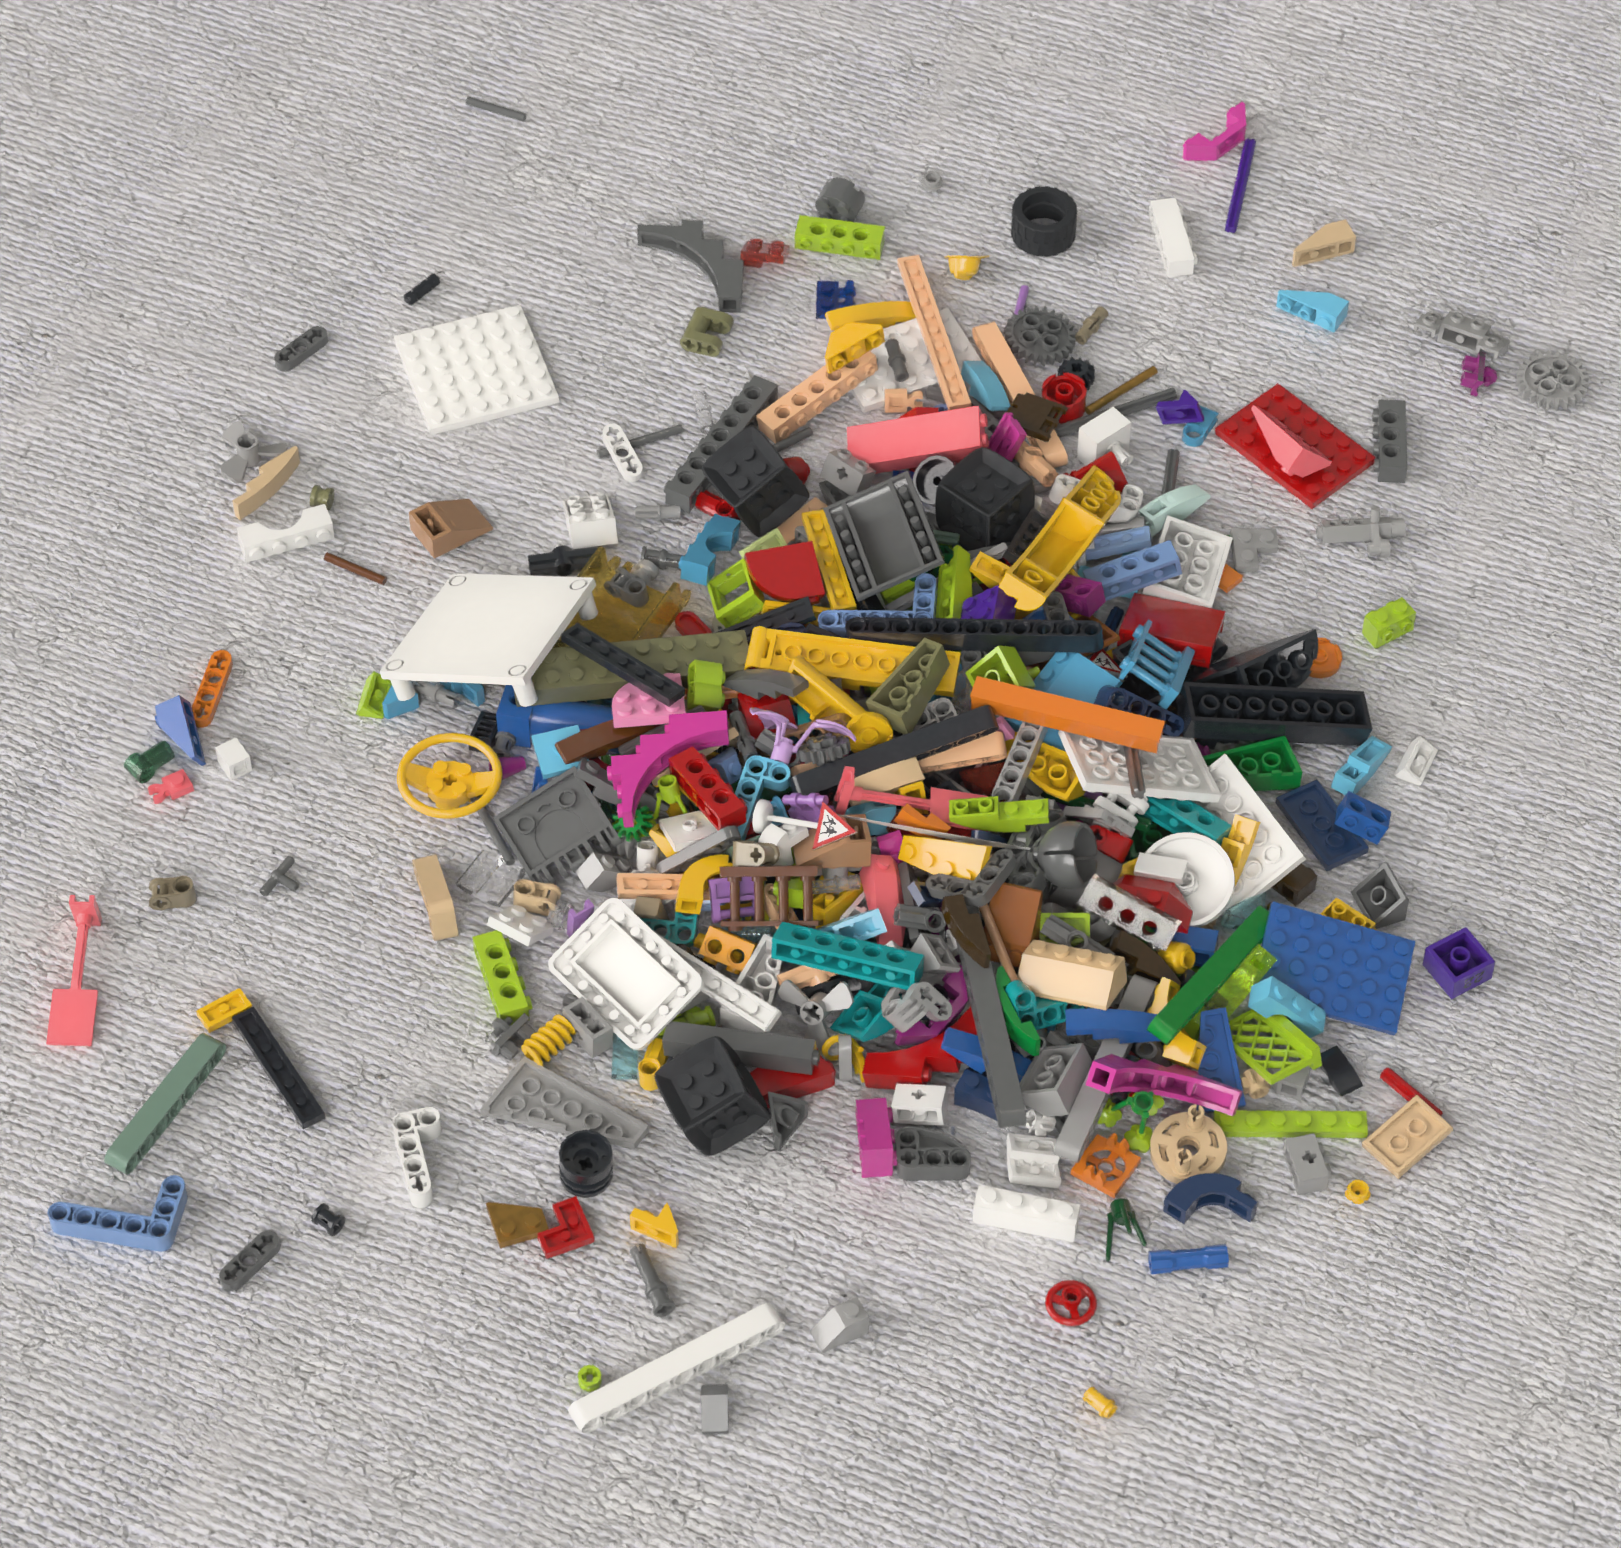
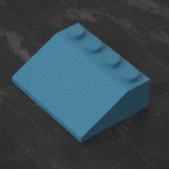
M1056 652L1033 681L1036 686L1033 690L1094 704L1097 694L1103 686L1111 685L1119 688L1122 682L1079 653ZM1004 718L1015 732L1019 731L1022 721ZM1048 728L1043 743L1066 751L1058 735L1059 730Z

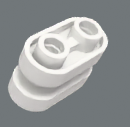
M1107 793L1108 796L1106 798L1098 796L1093 803L1094 807L1095 805L1100 806L1115 816L1128 820V824L1134 828L1138 823V820L1134 817L1135 813L1144 815L1149 808L1146 796L1139 799L1127 794L1114 795ZM1118 801L1128 808L1125 810L1116 805L1115 802Z

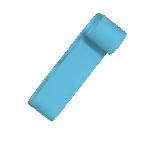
M757 755L747 759L735 791V795L738 798H742L747 806L746 823L738 826L741 840L746 839L753 819L754 809L760 799L763 788L784 791L790 786L788 782L791 778L790 769L786 764ZM753 767H760L763 769L759 773L751 772V769ZM779 773L784 774L786 776L782 780H776L774 778V776ZM747 788H752L753 790H755V792L751 795H746L743 793V791Z

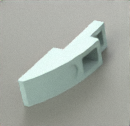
M1196 484L1187 485L1157 497L1141 508L1139 513L1141 517H1145L1146 526L1149 525L1152 538L1162 530L1167 515L1184 520L1209 500L1211 496Z

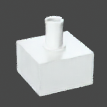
M1112 407L1079 427L1077 459L1086 466L1112 451L1121 466L1127 467V465H1130L1133 461V456L1129 454L1131 422L1117 409Z

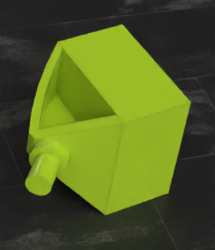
M997 646L966 671L965 674L972 687L976 677L979 676L1034 689L1036 686L1032 678L1039 675L1040 669L1036 666L1027 670L1015 647Z

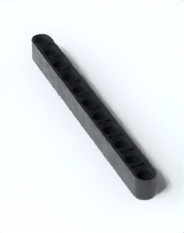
M853 617L845 624L848 639L916 647L924 638L942 644L944 650L992 651L997 646L1015 647L1017 652L1094 653L1104 647L1102 626L1099 622L1091 620Z

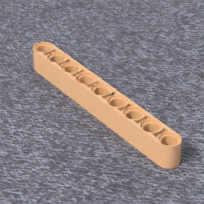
M993 321L973 327L972 335L975 344L986 364L1001 382L1010 405L1018 393L1025 395L1028 392L1035 395L997 324ZM1054 429L1050 434L1049 442L1026 436L1031 446L1038 447L1044 452L1043 459L1053 468L1068 464L1066 450Z
M994 732L919 760L918 763L922 773H929L1003 760L1007 758L1003 732ZM817 763L796 765L791 768L792 777L819 766H817Z

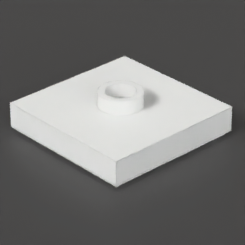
M701 810L659 819L660 828L674 852H679L718 831Z

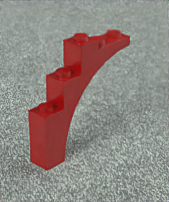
M971 1006L949 1028L978 1036ZM944 1031L937 1037L907 1049L867 1053L862 1075L866 1088L895 1090L896 1084L927 1085V1082L931 1081L932 1071L959 1073L961 1063L963 1062L941 1049Z

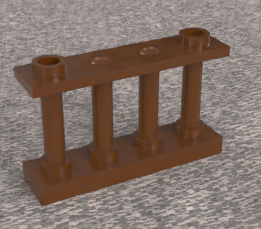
M822 865L720 867V877H727V881H730V920L721 921V926H728V931H743V926H780L782 921L812 929L823 925V920H813V881H815V876L822 875ZM766 876H776V881H778L779 920H765L764 881H766ZM791 876H800V881H803V920H789L788 881H791ZM742 877H751V880L754 881L755 920H740V881H742Z

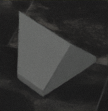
M768 1092L770 1129L774 1148L780 1151L808 1117V1102Z

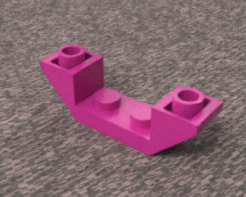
M1240 102L1228 110L1226 115V131L1219 136H1215L1212 141L1200 133H1197L1192 138H1188L1183 144V159L1186 161H1216L1243 142L1246 132L1245 103Z

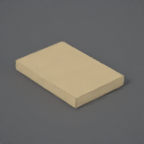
M1416 1095L1362 1142V1147L1399 1179L1453 1132V1127Z

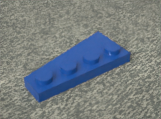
M1226 1007L1202 1011L1200 1013L1199 1042L1206 1046V1050L1197 1071L1199 1072L1198 1075L1243 1091ZM1243 1092L1238 1108L1246 1106ZM1202 1106L1204 1114L1214 1112L1213 1109Z

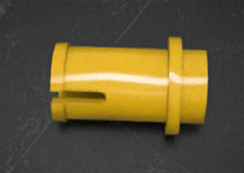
M1093 1386L1085 1392L1083 1400L1099 1412L1100 1417L1109 1419L1114 1415L1117 1410L1115 1400H1109Z

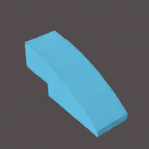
M963 361L961 376L964 381L971 385L969 394L990 411H1007L1011 405L1001 382L992 369L983 361Z
M1371 736L1349 755L1347 763L1335 773L1331 788L1343 795H1346L1348 791L1357 794L1390 753L1392 746Z

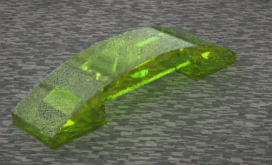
M1257 944L1202 1011L1226 1007L1229 1018L1249 995L1251 986L1258 983L1277 959L1261 945ZM1200 1013L1194 1019L1198 1025H1200Z

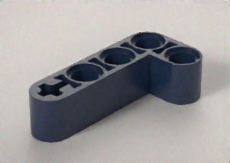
M1105 685L1099 690L1094 701L1096 705L1149 717L1152 712L1151 718L1162 721L1166 720L1169 723V726L1164 725L1163 734L1176 737L1184 730V721L1180 716L1122 688Z

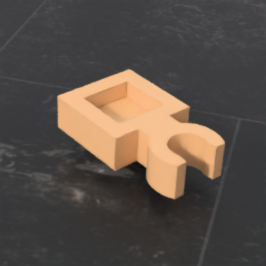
M885 389V413L907 412V407H923V402L915 401L916 399H923V392L914 391L911 394H907V389Z

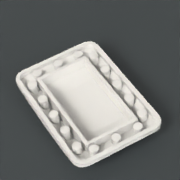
M617 898L606 900L552 955L548 964L550 971L578 998L583 997L613 1027V1032L631 1049L637 1051L647 1047L703 987V979L699 973Z

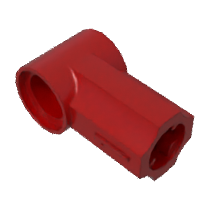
M707 490L700 492L696 497V509L712 517L714 514L740 520L735 509L725 499Z

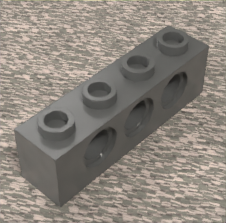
M1378 399L1377 409L1373 408L1372 422H1376V425L1373 426V439H1377V442H1374L1373 456H1377V459H1374L1373 471L1378 473V482L1405 483L1407 474L1406 401Z

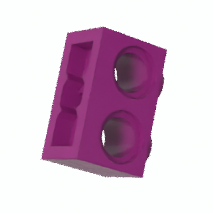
M1067 574L1054 590L1062 594L1068 612L1087 617L1092 616L1106 602L1102 582Z

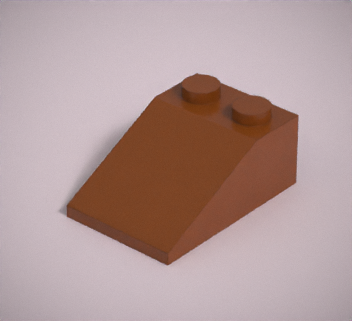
M1004 882L990 900L989 908L1011 963L1014 967L1019 968L1024 951L1033 940H1039L1043 891ZM985 925L984 932L991 952L990 960L1001 963Z

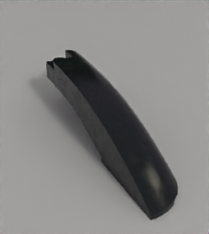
M1316 629L1213 663L1209 668L1203 667L1186 674L1184 682L1297 688L1308 678L1313 661L1317 659L1318 636ZM1156 689L1143 696L1138 695L1156 705L1159 704L1161 698L1159 691ZM1175 698L1173 702L1170 704V706L1172 705L1177 708Z

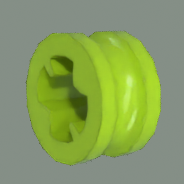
M594 1365L583 1366L578 1372L579 1387L586 1392H593L599 1389L602 1384L600 1369ZM587 1375H593L592 1382H587Z

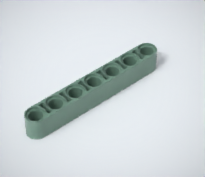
M205 1033L200 1034L109 1147L104 1158L105 1164L127 1175L130 1174L225 1054L226 1044Z

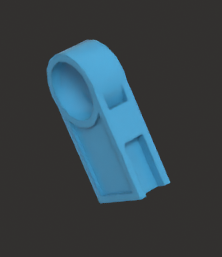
M1200 406L1205 420L1204 422L1187 423L1183 428V442L1191 447L1202 445L1218 421L1216 418L1218 416L1217 412ZM1196 432L1199 433L1201 436L1197 438L1189 437L1187 433Z

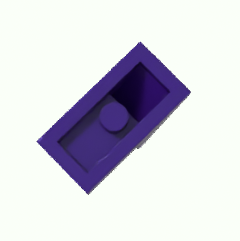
M1183 390L1179 400L1160 401L1156 406L1163 425L1204 422L1205 420L1198 401L1186 390Z

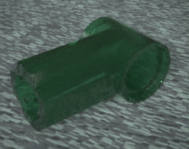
M160 741L142 754L138 752L131 754L125 760L124 768L139 783L143 784L151 780L155 770L175 758V755L166 741Z

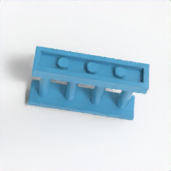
M1148 619L1144 626L1139 624L1132 634L1135 639L1128 656L1123 659L1119 666L1122 669L1119 679L1123 680L1130 671L1159 691L1161 698L1158 705L1167 709L1181 690L1195 651L1187 646L1183 652H1176L1149 634L1148 631L1152 621ZM1144 642H1146L1147 644H1149L1150 646H1152L1153 648H1155L1156 650H1158L1159 652H1161L1163 655H1165L1166 657H1168V658L1171 659L1172 661H1170V660H1168L1167 658H1165L1164 656H1162L1160 653H1158L1157 651H1155L1154 649H1152L1151 647H1149L1148 645H1146ZM1140 652L1143 653L1145 656H1147L1148 658H1150L1151 660H1153L1154 662H1156L1157 664H1159L1160 666H1162L1163 668H1165V669L1168 670V671H1165L1164 669H1162L1161 667H1159L1158 665H1156L1155 663H1153L1152 661H1150L1149 659H1147L1146 657H1144L1143 655H1141ZM1135 663H1138L1139 665H1141L1142 667H1144L1146 670H1148L1149 672H1151L1152 674H1154L1155 676H1157L1158 678H1160L1161 680H1163V682H1161L1159 679H1157L1156 677H1154L1153 675H1151L1150 673H1148L1147 671H1145L1144 669H1142L1141 667H1139V666L1136 665Z

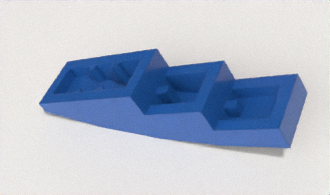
M1065 1009L1067 1036L1092 1034L1093 1040L1119 1038V1044L1160 1041L1147 1031L1149 1024L1157 1014L1121 1009Z
M948 1027L944 1034L941 1049L980 1074L986 1071L978 1036ZM1012 1051L1018 1079L1021 1082L1032 1061Z

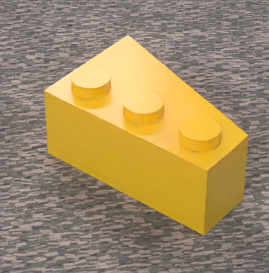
M848 871L847 883L840 887L830 886L826 883L823 875L820 876L817 887L813 889V920H823V925L816 926V928L840 920L844 912L863 892L860 876Z

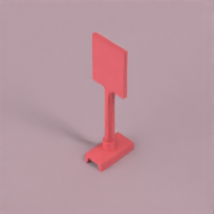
M845 766L834 801L837 802L835 812L840 815H845L849 800L859 802L866 800L898 806H905L908 803L913 808L929 810L930 813L935 814L950 827L978 830L950 822L949 800L988 796L931 787L929 800L865 790L863 787L854 786L855 767Z
M70 895L69 906L78 927L71 988L53 989L46 1043L47 1045L92 1046L98 990H82L81 988L88 930L91 926H101L102 916L95 895L89 896V902H77L75 895Z

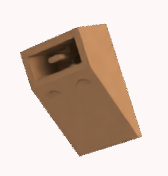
M470 499L428 502L409 512L411 531L434 559L493 530L491 524Z
M865 814L846 815L866 819ZM841 817L857 833L815 850L812 849L817 829L812 828L808 830L809 836L792 847L796 865H822V868L829 869L870 866L872 841L867 822Z

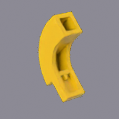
M729 855L708 856L689 866L680 880L675 912L700 914L703 893L709 888L708 879L723 878L720 877V867L733 865V863H728Z

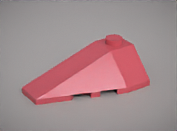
M1255 405L1252 406L1251 410L1275 460L1282 465L1281 470L1290 476L1296 474L1303 478L1330 466L1332 462L1320 451L1303 442V438L1287 429L1286 425L1269 412Z
M871 854V865L862 867L859 875L868 910L879 908L888 931L875 936L877 944L885 945L892 940L902 947L905 927L894 925L893 918L897 904H904L898 863L892 856Z

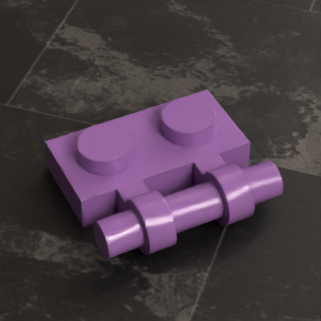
M791 793L790 795H784L782 798L784 805H791V808L788 810L791 818L817 823L822 801L826 805L828 804V796L820 795L819 793H810L809 795ZM829 806L835 812L834 807Z

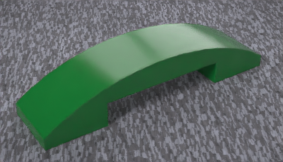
M1000 966L997 969L996 986L1007 1033L1027 1053L1034 1057L1039 1056L1041 1039L1032 1021L1021 1023L1005 992L1007 985L1011 981L1004 967Z

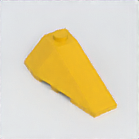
M1018 732L1014 733L1013 739L1005 741L1007 757ZM1042 743L1028 778L1047 794L1067 802L1083 796L1086 791L1083 790L1067 752Z

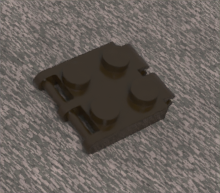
M1026 392L1025 395L1020 393L1016 395L1011 404L1012 407H1009L1007 412L1013 413V418L1018 420L1028 436L1049 442L1051 432L1054 428L1058 427L1059 419L1062 415L1066 414L1068 409L1062 404Z

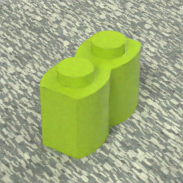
M695 659L688 667L687 708L691 710L701 705L706 712L718 711L725 702V695L722 693L721 687L725 682V671H723L722 664Z

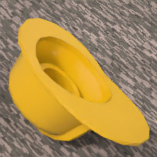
M990 255L945 256V259H948L950 272L955 275L956 279L969 280L978 273L981 258L990 257Z

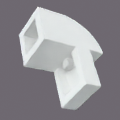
M771 823L762 832L758 842L772 843L778 847L780 857L774 865H792L794 861L791 847L809 836L808 828L785 823L777 827Z

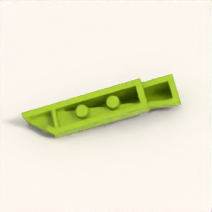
M959 545L953 548L954 556L949 564H943L939 568L935 618L960 619L963 602L967 598L972 597L971 572L969 571L971 566L970 554ZM945 650V651L961 652V651H956V650Z

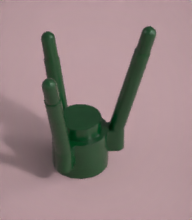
M1125 1198L1116 1199L1110 1204L1111 1212L1107 1214L1106 1261L1111 1259L1114 1222L1120 1226L1125 1225L1128 1234L1132 1233L1130 1223L1132 1222L1142 1246L1147 1245L1137 1222L1135 1211L1131 1209L1130 1201Z

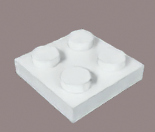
M513 905L491 915L487 923L488 926L527 946L552 935L554 925L548 923L545 918L534 916L526 912L524 907Z

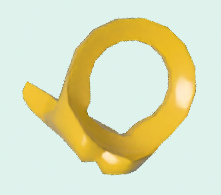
M838 1035L830 1037L822 1045V1055L827 1060H839V1054L836 1056L828 1054L829 1048L838 1042ZM851 1038L854 1073H859L860 1080L864 1083L862 1075L865 1058L862 1054L864 1049L862 1046H859L854 1038Z

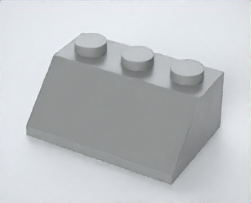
M1084 1043L1049 1046L1039 1051V1056L1034 1057L1019 1083L1025 1105L1046 1117L1064 1116L1070 1113L1092 1065V1060Z

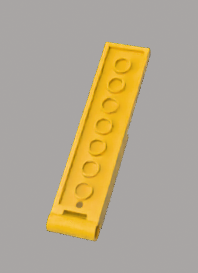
M757 626L752 631L744 670L772 669L788 672L793 658L801 655L828 679L842 678L843 689L860 690V686L879 688L915 647L768 629ZM945 651L950 665L933 695L954 697L961 652Z

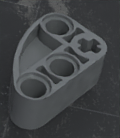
M906 1126L897 1131L896 1172L900 1179L905 1181L964 1180L969 1176L971 1155L959 1142L945 1134L928 1128Z

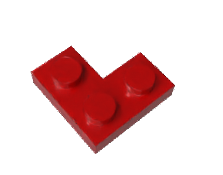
M576 1196L552 1204L559 1226L537 1233V1239L546 1259L595 1242L593 1232Z

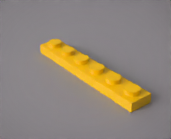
M824 509L803 512L802 522L808 540L813 541L822 583L831 610H857Z

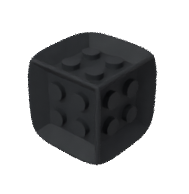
M754 426L745 428L715 451L702 466V471L710 483L735 509L739 518L752 534L758 538L780 526L796 513L810 497L809 491L803 482L786 465L781 455L768 439Z
M978 448L956 464L940 481L935 498L937 526L941 531L958 533L960 535L958 545L967 551L1011 542L1032 507L1034 508L1035 506L1033 480L1024 470L1000 454L987 448Z
M719 1036L707 1038L688 1048L665 1063L654 1074L657 1087L674 1120L684 1132L689 1142L704 1155L711 1156L728 1149L760 1129L770 1119L767 1104L750 1072L741 1062L735 1050Z

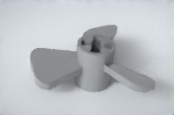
M236 421L224 430L222 437L224 442L236 448L237 455L221 465V473L232 482L241 483L246 469L258 465L261 456L277 457L287 451V445L278 443L259 447L257 436L252 433H245L242 422Z
M790 980L783 981L778 990V995L782 1000L801 1007L800 1016L808 1024L804 1038L816 1040V1047L820 1051L824 1042L830 1038L824 1019L834 1010L848 1009L854 1001L850 987L846 982H840L828 994L818 992L810 999ZM814 1004L819 1007L817 1010L813 1008Z

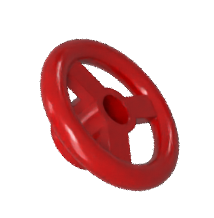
M1065 1280L1058 1282L1050 1288L1045 1298V1306L1050 1317L1059 1324L1079 1326L1088 1322L1094 1316L1097 1309V1299L1095 1293L1088 1285L1076 1280ZM1060 1290H1062L1061 1296L1056 1294ZM1087 1296L1089 1299V1308L1088 1311L1080 1317L1078 1313V1306L1081 1303L1082 1299H1084ZM1053 1303L1063 1305L1065 1309L1069 1310L1071 1318L1058 1314L1053 1307Z

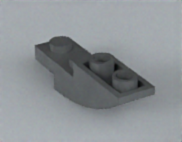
M582 758L578 764L575 776L594 786L593 796L615 805L622 803V799H618L617 790L613 788V782L608 781L607 770L601 768L598 763L592 760L588 761ZM651 784L648 785L639 801L641 807L646 805L649 807V811H655L656 794L660 792L659 787L656 788ZM661 800L660 811H667L670 804Z

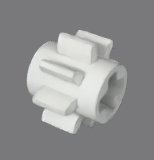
M1029 1110L1026 1113L1025 1126L1029 1128V1134L1046 1137V1131H1052L1056 1125L1055 1116L1046 1117L1036 1110Z

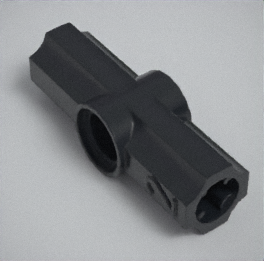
M558 546L550 553L528 555L530 575L555 572L559 576H568L575 569L599 567L597 547L572 550L569 546Z

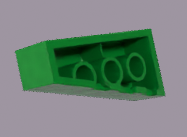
M1286 736L1203 756L1207 767H1209L1222 755L1226 754L1254 791L1294 790L1301 786L1303 772Z

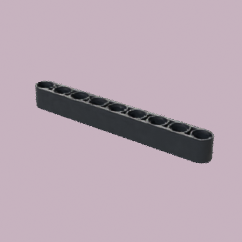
M984 705L791 777L788 782L793 793L828 795L837 791L845 766L855 767L856 778L893 763L914 757L919 761L996 732L999 729V725L991 706Z

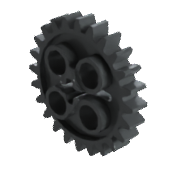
M1035 306L1034 311L1026 307V312L1018 310V315L1012 314V318L1008 319L1005 326L1004 339L1007 341L1012 353H1018L1017 359L1024 357L1025 363L1031 360L1034 366L1041 362L1042 366L1045 367L1046 362L1054 366L1055 360L1062 363V358H1068L1069 353L1073 352V347L1075 346L1076 332L1073 331L1074 325H1068L1069 319L1062 320V313L1055 315L1054 309L1051 312H1047L1046 307L1039 311V308Z

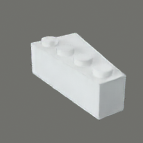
M764 934L735 983L774 1006L779 986L777 975L782 973L785 961L771 958L772 937ZM721 1006L720 1025L729 1029L766 1033L725 1006Z

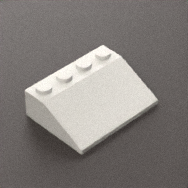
M1167 515L1157 544L1168 540L1171 541L1179 557L1182 574L1144 587L1141 594L1212 608L1233 538Z

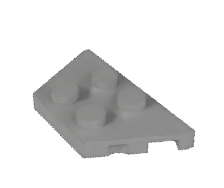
M1065 806L1063 810L1065 817L1077 818L1089 827L1099 825L1109 831L1131 838L1135 831V828L1128 824V820L1115 816L1100 806Z

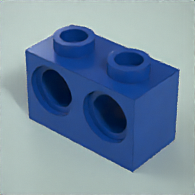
M1348 791L1337 807L1334 824L1378 845L1389 828L1391 811Z

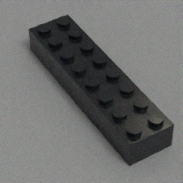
M1183 682L1181 690L1176 697L1178 714L1184 721L1183 738L1265 741L1286 736L1289 743L1361 746L1368 739L1372 731L1364 691Z

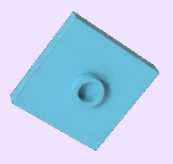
M578 725L531 736L543 779L559 776L574 766L577 769L579 762L565 765L555 744L580 732Z

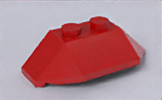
M1129 874L1123 875L1096 894L1092 909L1097 907L1103 909L1113 921L1141 926L1148 925L1152 928L1188 934L1193 916V911L1174 882Z

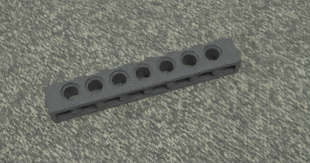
M755 375L749 383L746 382L741 393L733 398L730 407L722 412L720 419L711 426L707 436L699 441L696 450L688 455L687 461L677 469L673 479L667 481L664 487L666 504L676 505L680 507V510L688 513L691 512L695 507L696 497L699 493L708 490L712 485L702 471L705 461L740 431L750 426H758L756 415L778 400V384Z

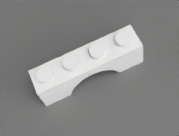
M325 504L304 509L300 520L287 529L272 530L264 527L259 522L237 528L239 545L246 563L335 538L333 523Z

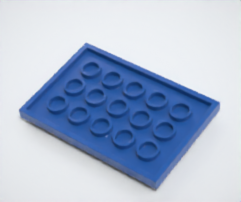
M1272 902L1270 904L1253 985L1273 976L1325 1010L1326 1017L1394 1036L1398 1029L1415 941Z

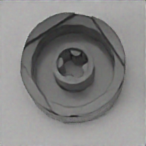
M839 177L832 178L831 181L828 180L815 202L819 213L818 217L854 222L865 202V195L861 189L858 192L854 188L855 184Z

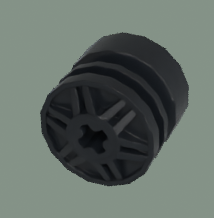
M580 1130L568 1135L561 1143L559 1150L560 1182L566 1191L574 1196L587 1198L595 1197L607 1189L613 1176V1152L607 1138L596 1131Z

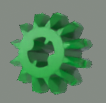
M639 802L635 813L637 824L634 827L624 828L623 818L613 815V819L619 821L613 825L615 830H619L617 835L620 838L626 836L627 842H631L633 838L637 842H641V834L648 837L649 833L646 829L654 827L652 823L648 822L654 818L653 814L648 813L649 807L646 805L641 807Z

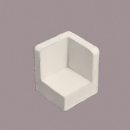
M237 738L215 747L218 763L231 781L252 771L250 756Z

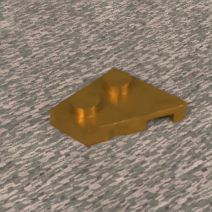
M495 1202L486 1203V1209L500 1248L537 1238V1233L549 1229L542 1208Z

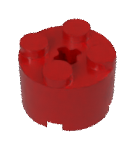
M1063 373L1062 376L1054 374L1044 381L1041 397L1062 404L1068 409L1066 414L1062 415L1059 419V424L1081 418L1084 415L1087 390L1084 381L1079 376L1072 373Z

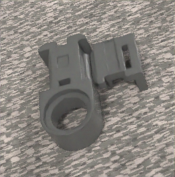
M1066 1021L1057 1024L1056 1030L1054 1032L1050 1031L1047 1036V1041L1053 1046L1084 1043L1088 1054L1091 1056L1097 1054L1103 1039L1095 1040L1099 1045L1094 1047L1086 1042L1088 1039H1093L1092 1034L1067 1036Z

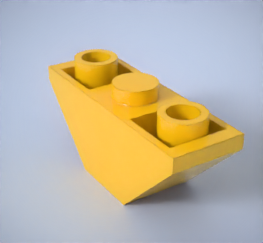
M849 322L833 331L830 335L825 354L827 372L831 374L841 369L846 364L860 358L863 354L884 343L883 327L879 324Z

